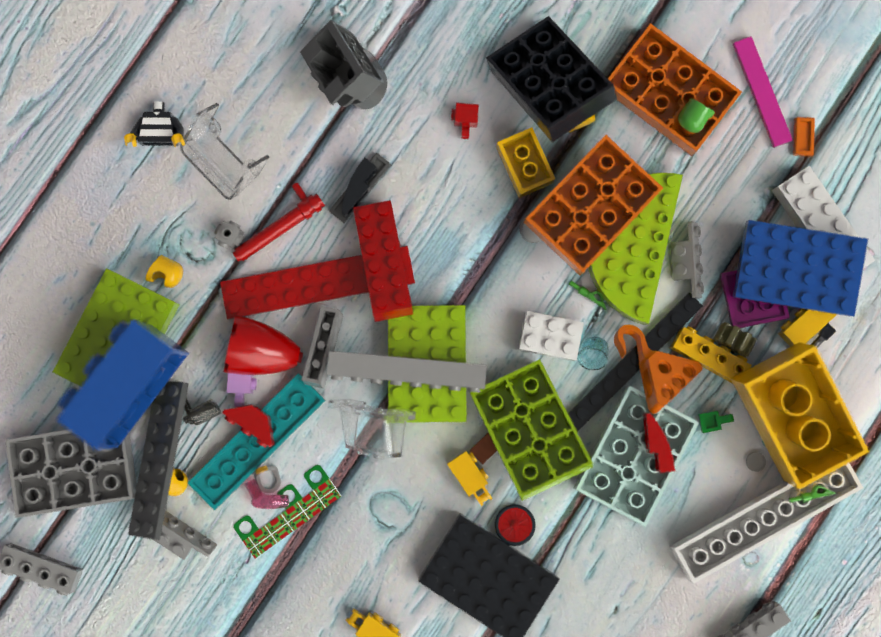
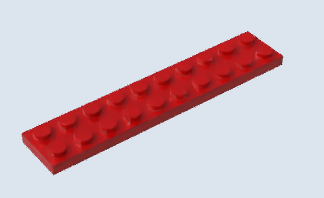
M408 246L400 247L407 284H415ZM362 255L220 282L227 320L234 319L235 315L246 317L369 293Z

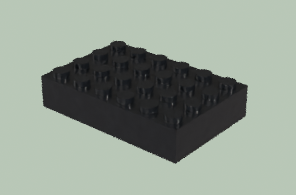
M549 16L486 57L493 75L552 143L617 100L615 88L611 81Z
M459 513L418 578L419 583L502 637H524L560 580L557 575L511 545L506 544L500 538Z

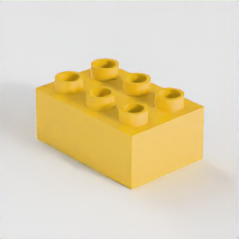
M798 342L731 378L782 479L798 490L869 452L816 346Z

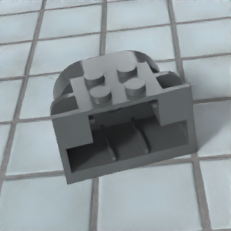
M330 20L300 51L311 70V76L318 82V88L326 95L331 105L337 102L343 107L352 104L360 109H370L379 104L387 90V77L375 56L362 47L352 32L336 22Z

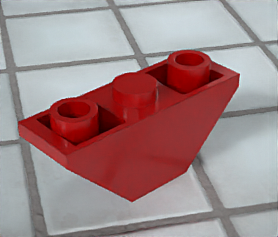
M248 405L223 410L222 413L226 415L225 420L232 425L237 423L242 427L240 430L248 436L252 434L258 438L256 442L266 448V446L272 447L274 445L271 418L257 406Z

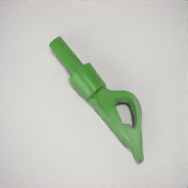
M572 280L570 281L569 285L578 290L579 294L602 307L605 311L607 310L599 291L590 292L584 286L580 287ZM598 294L601 301H598L594 295Z
M816 485L811 492L801 493L800 496L789 498V502H805L836 494V492L821 485ZM818 488L825 490L822 493H817Z

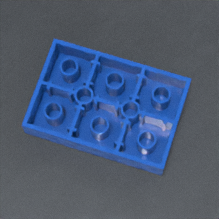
M748 220L745 223L733 297L855 317L868 239Z

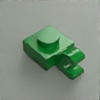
M718 411L698 414L702 433L722 430L721 424L734 422L733 414L719 416Z

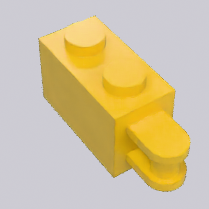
M464 451L448 462L447 465L467 495L471 496L473 494L479 504L483 506L486 500L493 499L484 487L488 484L486 479L489 477L483 468L480 470L477 468L475 463L478 461L473 453L470 452L468 454L467 451ZM482 488L484 493L478 496L476 492Z
M353 608L351 616L345 620L357 629L355 633L357 637H401L400 629L392 623L390 625L386 624L383 621L384 618L376 612L373 614L369 612L365 616ZM358 618L363 620L361 625L356 623Z

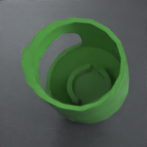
M690 98L680 112L678 122L685 130L691 133H698L704 128L708 119L713 117L715 111Z

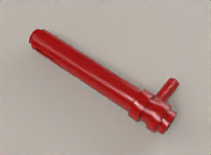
M294 183L292 188L301 202L290 212L236 247L232 253L237 261L246 260L303 220L311 218L313 213L320 212L321 208L325 205L316 193L313 196L311 194L307 197L299 183Z

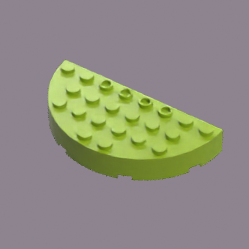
M649 174L663 189L589 266L591 279L607 304L625 318L639 324L647 325L650 322L683 177L681 174Z

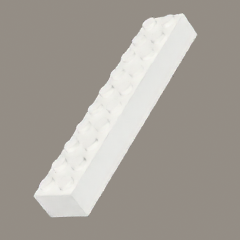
M850 463L799 490L789 483L783 482L672 544L670 548L688 581L694 584L863 489V486ZM816 485H821L836 492V494L805 502H789V498L800 496L801 493L811 492ZM820 488L817 489V493H822L823 491H825Z

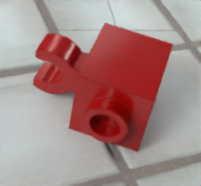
M456 103V109H452L451 120H455L454 126L462 127L461 139H469L470 127L477 128L479 104Z

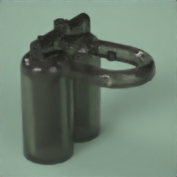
M186 398L184 409L187 416L183 417V421L185 424L200 425L221 414V410L212 399L192 409Z

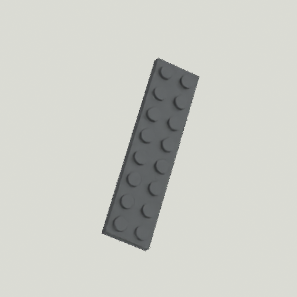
M168 381L152 402L128 535L154 540L161 539L189 383Z

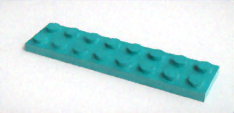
M298 373L262 409L271 418L274 445L272 447L266 446L265 448L256 442L258 438L252 434L248 436L240 430L188 484L215 511L326 400L312 386L306 385L302 381V376Z

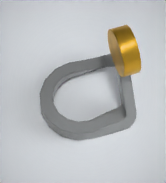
M266 465L255 470L254 478L261 491L274 493L278 490L281 479L276 466L267 468ZM271 470L277 482L274 488L265 489L261 484L259 475Z

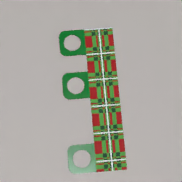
M315 465L304 474V478L313 489L304 498H302L292 484L287 485L277 493V497L286 511L261 529L257 527L250 516H244L234 524L235 531L254 558L260 556L342 496L320 465ZM315 470L322 474V480L318 483H313L310 480V474ZM286 490H292L295 493V499L292 502L284 501L283 493ZM244 521H248L252 526L251 531L247 534L242 533L239 529L240 524Z

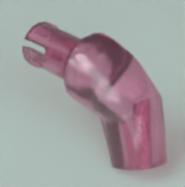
M256 479L244 484L252 498L251 504L255 508L279 509L286 508L289 505L288 495H268L262 493Z

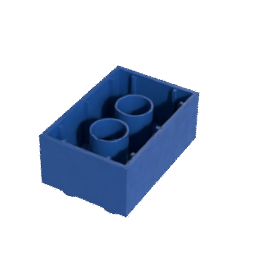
M134 319L130 324L125 321L120 322L109 336V341L114 345L105 357L101 354L95 355L84 368L83 373L89 378L79 390L75 387L70 388L58 403V407L63 412L57 418V421L95 450L118 448L189 355L188 351L153 325Z

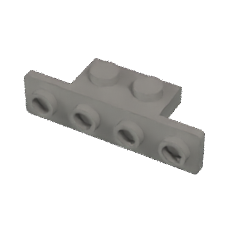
M690 221L688 222L689 241L671 242L672 276L674 281L691 279L692 298L700 299L704 293V285L701 282L703 267L700 263L702 248L699 244L701 229L698 223Z
M165 511L161 539L154 540L183 560L187 558L192 548L209 557L217 547V544L167 511Z

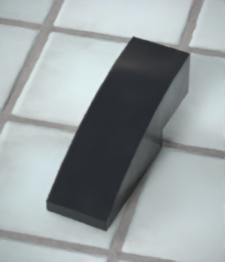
M365 157L356 168L346 189L342 207V215L345 218L353 211V207H356L371 189L366 183L377 172V167Z

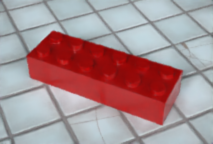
M391 200L353 207L375 322L413 315Z

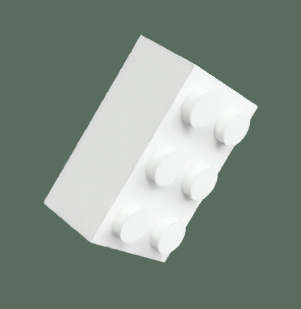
M526 311L518 350L576 361L584 322Z

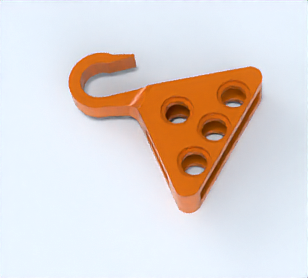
M623 325L614 335V344L621 358L627 354L623 334L632 336L636 341L639 368L648 410L653 414L658 413L703 369L701 363L650 350L643 332L634 325Z

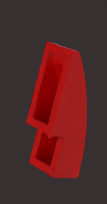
M643 413L646 453H654L656 472H674V459L664 432L650 413Z

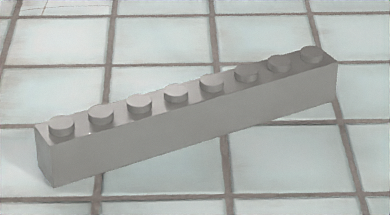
M329 351L327 375H331L333 380H343V377H351V381L362 382L364 378L371 379L370 383L382 384V380L390 381V385L402 386V382H409L411 387H421L422 384H429V388L441 389V385L449 386V390L461 391V387L469 388L468 392L480 393V389H485L487 365Z

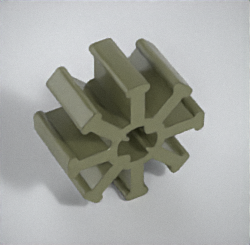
M727 322L721 323L713 340L719 346L723 345L729 348L734 354L738 353L743 357H749L757 339L752 337V334L749 332L741 331V328L735 325L733 327Z

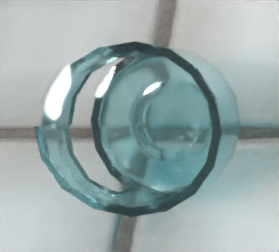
M598 336L587 338L583 342L580 352H578V363L587 370H600L604 368L609 355L608 343L605 339ZM597 350L594 354H600L596 359H590L587 351ZM582 355L585 357V362L582 361Z

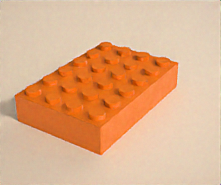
M651 23L608 78L614 85L617 101L691 156L698 151L742 93L741 90ZM690 98L715 111L713 117L708 119L704 128L698 133H691L685 130L678 122V116Z
M605 135L525 218L523 223L577 274L581 275L656 197L663 187L612 139Z

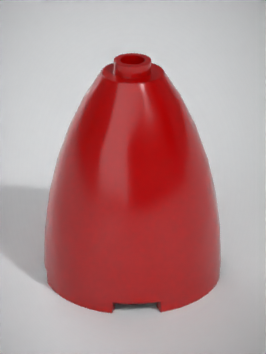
M235 315L223 372L238 375L278 373L297 366V363H301L303 352H300V347L292 339L277 329L257 320Z

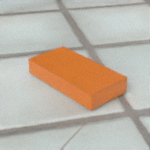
M794 118L793 156L812 157L814 155L815 118Z

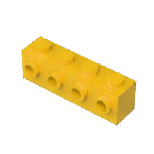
M689 326L679 330L670 346V349L690 360L701 363L702 367L732 384L731 378L750 369L752 366L747 363L748 359L745 357L731 354L729 348L723 345L720 347L715 345L713 339L707 336H699L697 334L698 331Z

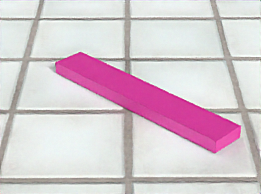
M752 36L734 42L733 47L773 148L791 142V134Z

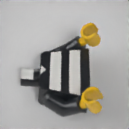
M156 101L153 102V112H143V116L138 119L131 132L124 136L125 145L127 146L129 142H132L133 147H136V140H138L142 146L176 147L178 142H181L182 146H184V128L178 118L174 117L171 112H165L164 102Z

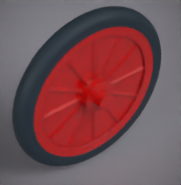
M508 505L497 514L495 531L498 537L506 544L520 546L527 543L534 535L536 527L534 516L524 506Z

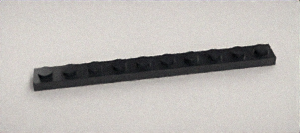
M690 292L645 336L650 350L659 351L703 307L696 298H692ZM637 345L568 413L577 432L640 370Z

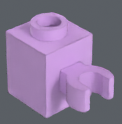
M228 373L227 393H235L234 407H242L245 403L244 393L253 394V390H256L257 379L254 378V375Z

